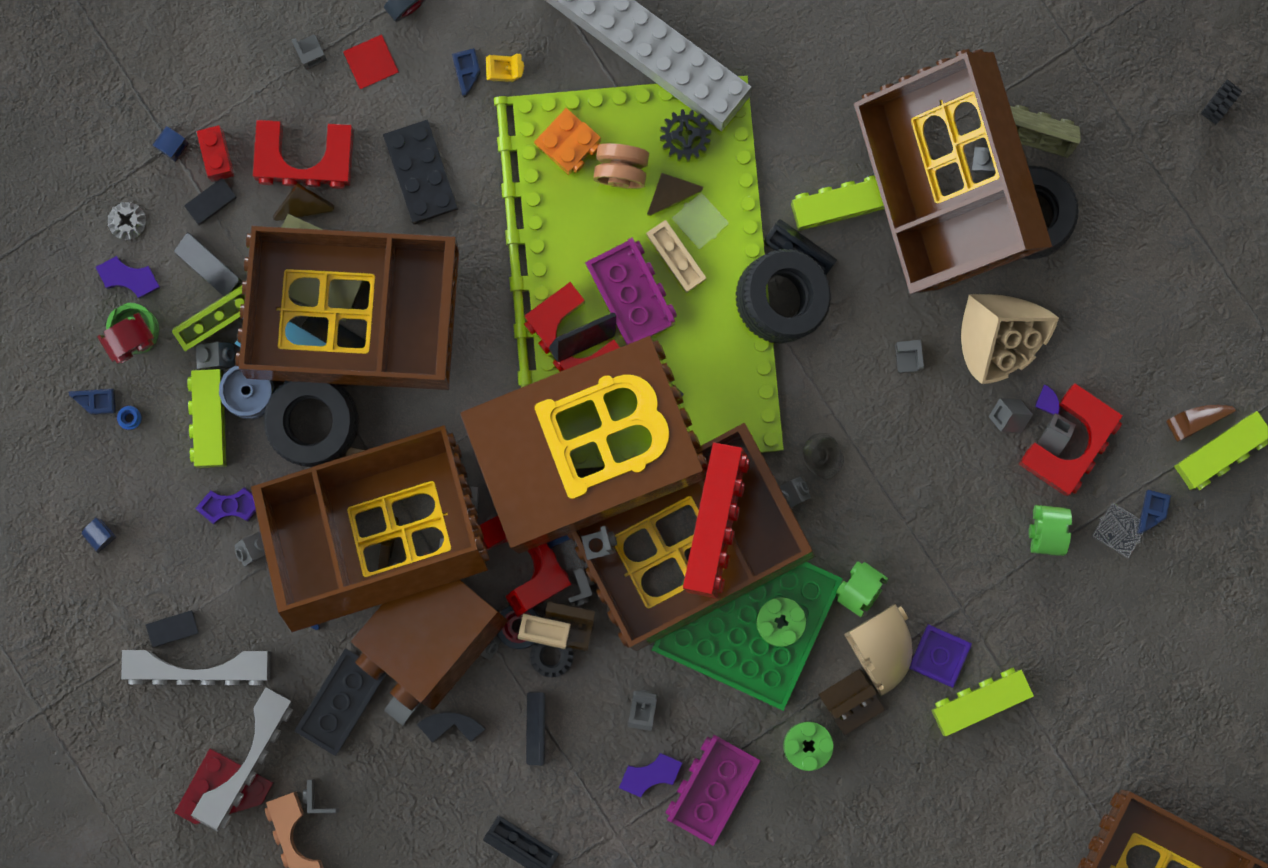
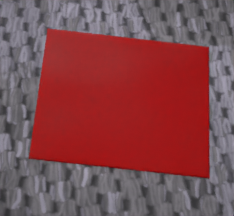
M382 34L343 51L360 89L398 73V69Z

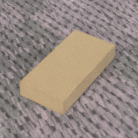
M523 614L518 639L566 649L571 624Z

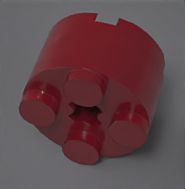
M140 313L133 315L135 320H128L126 318L105 330L104 334L106 336H97L112 362L116 361L117 364H122L134 357L132 355L134 351H145L154 345L152 341L154 336Z

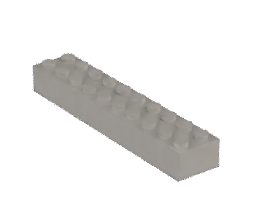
M545 0L697 114H701L705 120L721 132L751 96L752 87L635 0Z

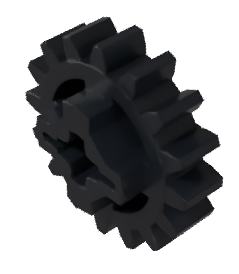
M681 109L679 116L673 112L672 120L667 118L664 120L667 127L660 128V131L665 134L660 136V141L666 142L662 148L663 150L670 149V158L676 154L677 161L680 162L682 157H686L687 162H690L691 156L699 159V151L706 153L707 149L704 144L710 145L711 140L706 137L711 135V130H705L709 123L708 121L701 122V114L694 117V110H691L689 115H685L684 109ZM688 121L696 124L698 128L692 127ZM679 122L680 125L677 130L670 132L672 127ZM684 127L685 131H687V134L690 135L687 145L686 141L684 140V137L682 136ZM701 139L700 143L692 149L691 145ZM677 143L683 150L676 148L673 144Z

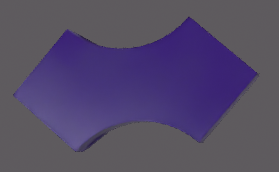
M116 256L95 267L107 289L125 287L132 290L139 299L160 289L149 266L139 269L130 268L124 265Z
M245 487L238 493L229 496L218 495L210 490L195 508L212 524L228 516H237L249 521L256 513L253 495Z
M660 753L655 761L647 766L634 767L628 765L619 788L641 798L643 793L652 785L659 783L673 785L682 762Z

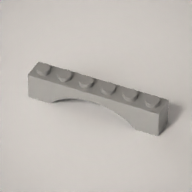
M122 650L121 679H128V684H143V680H152V684L167 685V680H177V685H191V680H201V685H215V680H225V685H240V680H249V685H264V680H270L271 652L243 651L234 659L222 665L209 669L191 670L171 665L149 650Z
M268 688L264 689L253 708L255 735L245 762L227 782L203 794L191 814L192 818L219 832L221 827L226 828L232 817L229 815L233 806L238 807L244 797V794L241 793L246 784L248 786L251 785L257 774L254 772L257 764L262 765L269 753L266 750L270 742L275 743L281 733V730L278 729L282 721L287 722L293 712V709L290 708L292 706L290 700Z

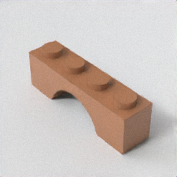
M297 791L266 802L265 814L268 821H273L276 830L273 831V836L276 844H281L284 853L281 854V858L285 868H324L321 860L305 857L297 850L294 844L293 832L295 825L304 815Z

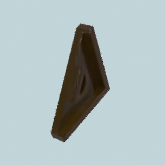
M661 173L647 215L652 216L659 211L682 202L702 192L703 187Z
M297 183L273 215V220H285L288 214L297 218L332 212L334 205Z
M395 517L396 525L398 526L399 520ZM395 539L381 543L378 570L389 567V559L392 556Z

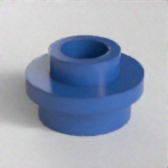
M133 406L123 407L117 415L119 425L126 430L137 428L142 420L140 411ZM128 414H133L134 419L132 422L126 421Z

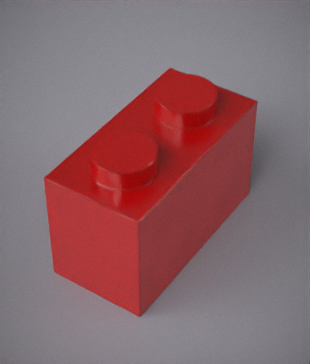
M220 125L196 131L207 177L211 182L235 176L224 131Z

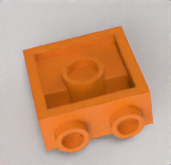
M565 108L534 141V144L565 173L570 175L573 171L577 173L584 166L585 162L583 160L589 154L593 156L597 152L601 137L585 122H581L573 113Z

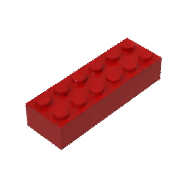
M713 442L683 583V589L688 593L716 599L718 593H723L725 579H722L723 569L728 568L730 555H727L728 545L733 544L735 536L732 525L733 521L738 520L740 512L737 501L738 497L743 496L745 488L742 477L743 473L748 472L750 459H747V454L743 448Z

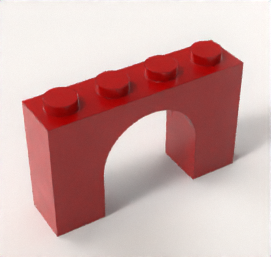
M256 120L253 177L262 185H273V182H283L282 185L285 186L306 183L307 187L314 188L320 187L321 184H329L330 188L343 189L344 185L350 186L354 129L352 125L328 124L326 151L322 160L311 168L296 169L289 166L282 157V123L280 121Z
M569 282L524 316L526 319L524 326L531 335L534 333L538 335L541 339L538 344L545 354L551 353L549 347L556 339L559 324L568 315L585 304V300L573 284ZM613 339L589 357H569L560 362L554 360L552 363L561 372L620 347Z
M1075 383L1070 386L1060 401L1059 407L1084 424L1088 433V445L1084 453L1077 459L1064 460L1054 456L1037 443H1033L1019 462L1020 466L1065 496L1070 495L1071 492L1075 494L1083 483L1080 481L1084 473L1089 474L1096 464L1093 459L1097 453L1101 455L1109 444L1106 441L1110 434L1115 435L1122 425L1119 420L1123 416Z
M498 515L480 525L484 536L482 542L487 551L501 543L508 542ZM546 543L528 550L534 564V571L530 581L505 596L517 617L571 585L568 574L560 567L554 551Z

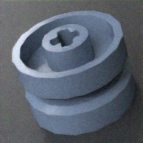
M238 366L230 368L223 375L219 384V396L223 405L231 413L243 419H256L264 416L268 400L276 390L272 380L246 379ZM247 387L250 388L251 392L248 395H244L246 393L244 390Z

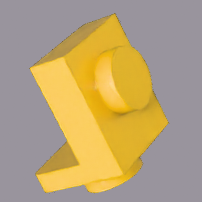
M521 54L513 56H487V80L514 82L521 78L524 72Z

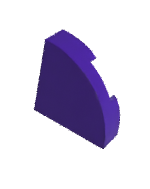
M1043 385L1035 408L1054 415L1059 413L1058 398L1050 387Z

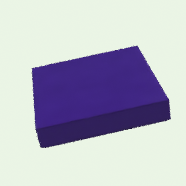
M927 624L909 669L953 688L972 643Z

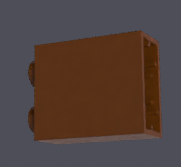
M459 579L382 604L351 641L363 652L355 663L375 680H378L384 672L391 676L397 684L390 693L409 710L413 711L419 702L434 710L506 625L508 620Z

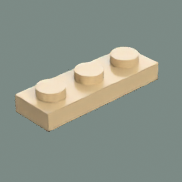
M666 220L646 233L686 293L707 279Z

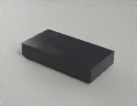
M221 178L184 205V207L200 226L237 197L224 179Z
M193 610L145 624L152 648L200 634Z

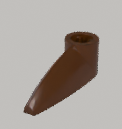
M1227 405L1200 406L1183 411L1168 419L1166 423L1176 441L1179 442L1236 412V409L1233 406Z

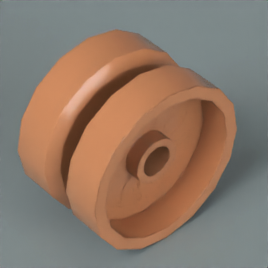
M607 143L598 145L596 159L602 164L595 166L594 181L620 188L637 189L645 187L646 173L641 169L648 166V151L623 144Z

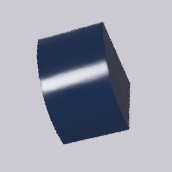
M166 126L152 146L176 162L189 143L180 134Z
M99 518L92 520L81 533L97 553L117 538L102 519Z

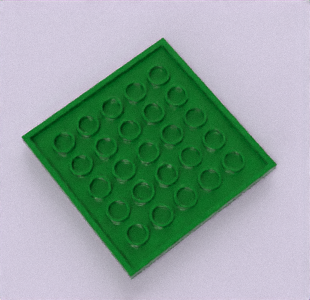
M805 562L655 641L652 651L784 711L843 578ZM780 597L791 599L799 604L806 618V626L802 636L795 643L784 647L772 646L765 642L760 636L756 625L757 615L762 606L771 599ZM784 616L774 620L778 624L777 628L779 629L788 624L784 621Z

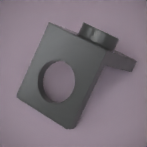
M602 526L600 527V532L581 537L587 560L616 553L614 546L617 545L614 531L610 532L609 528ZM595 538L603 542V548L599 552H592L589 548L591 540Z
M315 779L307 780V789L303 790V804H307V813L339 812V808H315Z

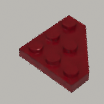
M209 748L174 813L194 824L201 823L192 818L191 814L203 794L227 782L238 772L242 765ZM256 774L251 785L248 786L246 784L241 793L244 794V797L238 807L233 806L229 814L263 804L274 782Z

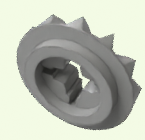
M121 202L117 206L112 207L108 215V227L112 234L119 239H134L145 228V214L138 205L132 202ZM122 214L126 217L131 215L130 221L133 227L127 224L121 226L123 221L119 215Z

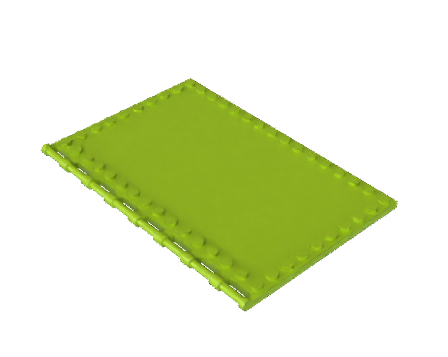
M738 76L748 84V76ZM658 84L495 97L494 106H497L499 128L497 144L498 152L501 153L503 174L501 190L502 199H505L507 220L505 236L506 245L509 246L511 266L509 282L510 292H513L516 323L513 324L514 339H517L520 371H517L518 385L522 388L559 373L552 363L555 358L550 352L545 354L539 346L538 342L541 339L536 333L531 335L524 326L522 292L529 291L531 310L569 282L573 284L585 300V304L562 320L558 326L556 338L606 316L610 312L585 262L613 249L632 237L635 242L639 240L645 252L642 254L645 263H651L656 273L653 275L656 284L661 283L666 292V296L663 298L667 306L672 304L677 314V317L674 318L675 325L652 336L654 342L658 340L660 345H662L666 355V359L663 362L668 364L675 378V381L671 383L676 385L684 394L682 397L684 403L680 404V406L685 408L693 424L689 426L690 431H694L700 444L703 445L745 423L761 453L783 451L773 342L765 341L763 338H759L758 335H754L749 330L750 328H747L746 324L743 323V319L740 318V313H738V307L736 306V287L738 286L737 283L740 280V276L750 263L765 255L750 97L722 132L711 123L708 124L705 130H711V135L706 137L711 140L710 145L704 144L707 149L706 153L699 151V159L691 156L690 162H687L686 157H682L680 162L677 161L676 154L671 158L669 157L670 149L663 150L662 148L666 142L660 141V136L665 135L660 131V128L667 127L664 120L666 118L672 120L673 112L679 116L681 109H684L685 115H689L692 109ZM513 105L516 136H509L506 106ZM567 108L581 122H585L601 137L599 144L630 145L649 152L648 166L641 169L646 173L645 187L637 189L620 188L594 181L595 166L602 164L596 159L597 152L593 156L589 154L583 160L585 164L577 173L573 171L568 175L534 144V141ZM694 111V117H697L699 114ZM702 117L701 122L707 121ZM688 121L692 127L698 128L696 124ZM679 122L672 127L670 132L677 130L680 125ZM684 127L682 136L684 137V140L686 141L687 145L690 135L687 134V131H685ZM699 139V141H695L691 145V148L694 149L700 143L701 139ZM677 143L673 144L676 148L683 150ZM510 152H517L520 182L514 183L512 179ZM661 173L703 187L702 192L652 216L647 215ZM515 198H521L524 229H517ZM665 220L707 278L688 293H686L646 235L647 232ZM518 245H525L528 276H521ZM767 284V286H766V297H767V301H768V303H769L768 284ZM616 325V333L613 338L571 357H589L613 339L619 347L625 346L626 343ZM528 338H534L536 370H529L526 340ZM619 388L604 395L606 407L613 421L630 416L637 408V396L630 389ZM592 400L561 411L556 415L562 436L567 441L602 426V421ZM634 425L609 435L606 440L614 461L621 463L648 451L652 443V435L646 427ZM595 442L588 443L570 452L575 470L605 467L598 445Z

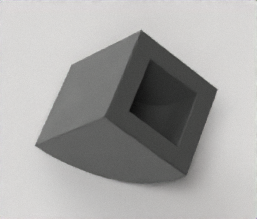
M1055 413L1045 428L1038 445L1058 457L1070 440L1076 424Z
M393 697L384 711L404 726L421 703L419 702L414 710L411 711Z

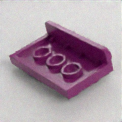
M632 237L613 249L585 262L609 312L617 315L616 325L626 345L647 336L652 337L675 325L674 318L677 317L672 304L667 306L663 298L666 296L661 283L656 284L653 275L656 273L651 263H645L642 254L645 253L639 240L635 242Z
M713 734L712 738L707 736L700 749L704 752L700 760L695 758L691 764L689 771L692 774L689 780L683 779L677 790L680 793L676 802L671 801L665 813L669 815L667 821L714 846L760 760Z

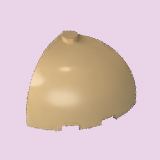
M969 294L961 329L962 351L969 371L981 384L1006 379L1008 374L1018 368L1020 370L1024 369L1036 358L1034 355L1043 344L1047 345L1053 335L1059 317L1037 304L1019 298L991 294Z
M896 604L844 634L880 696L891 691L903 680L912 661V639L905 622L908 616L901 606L898 608Z

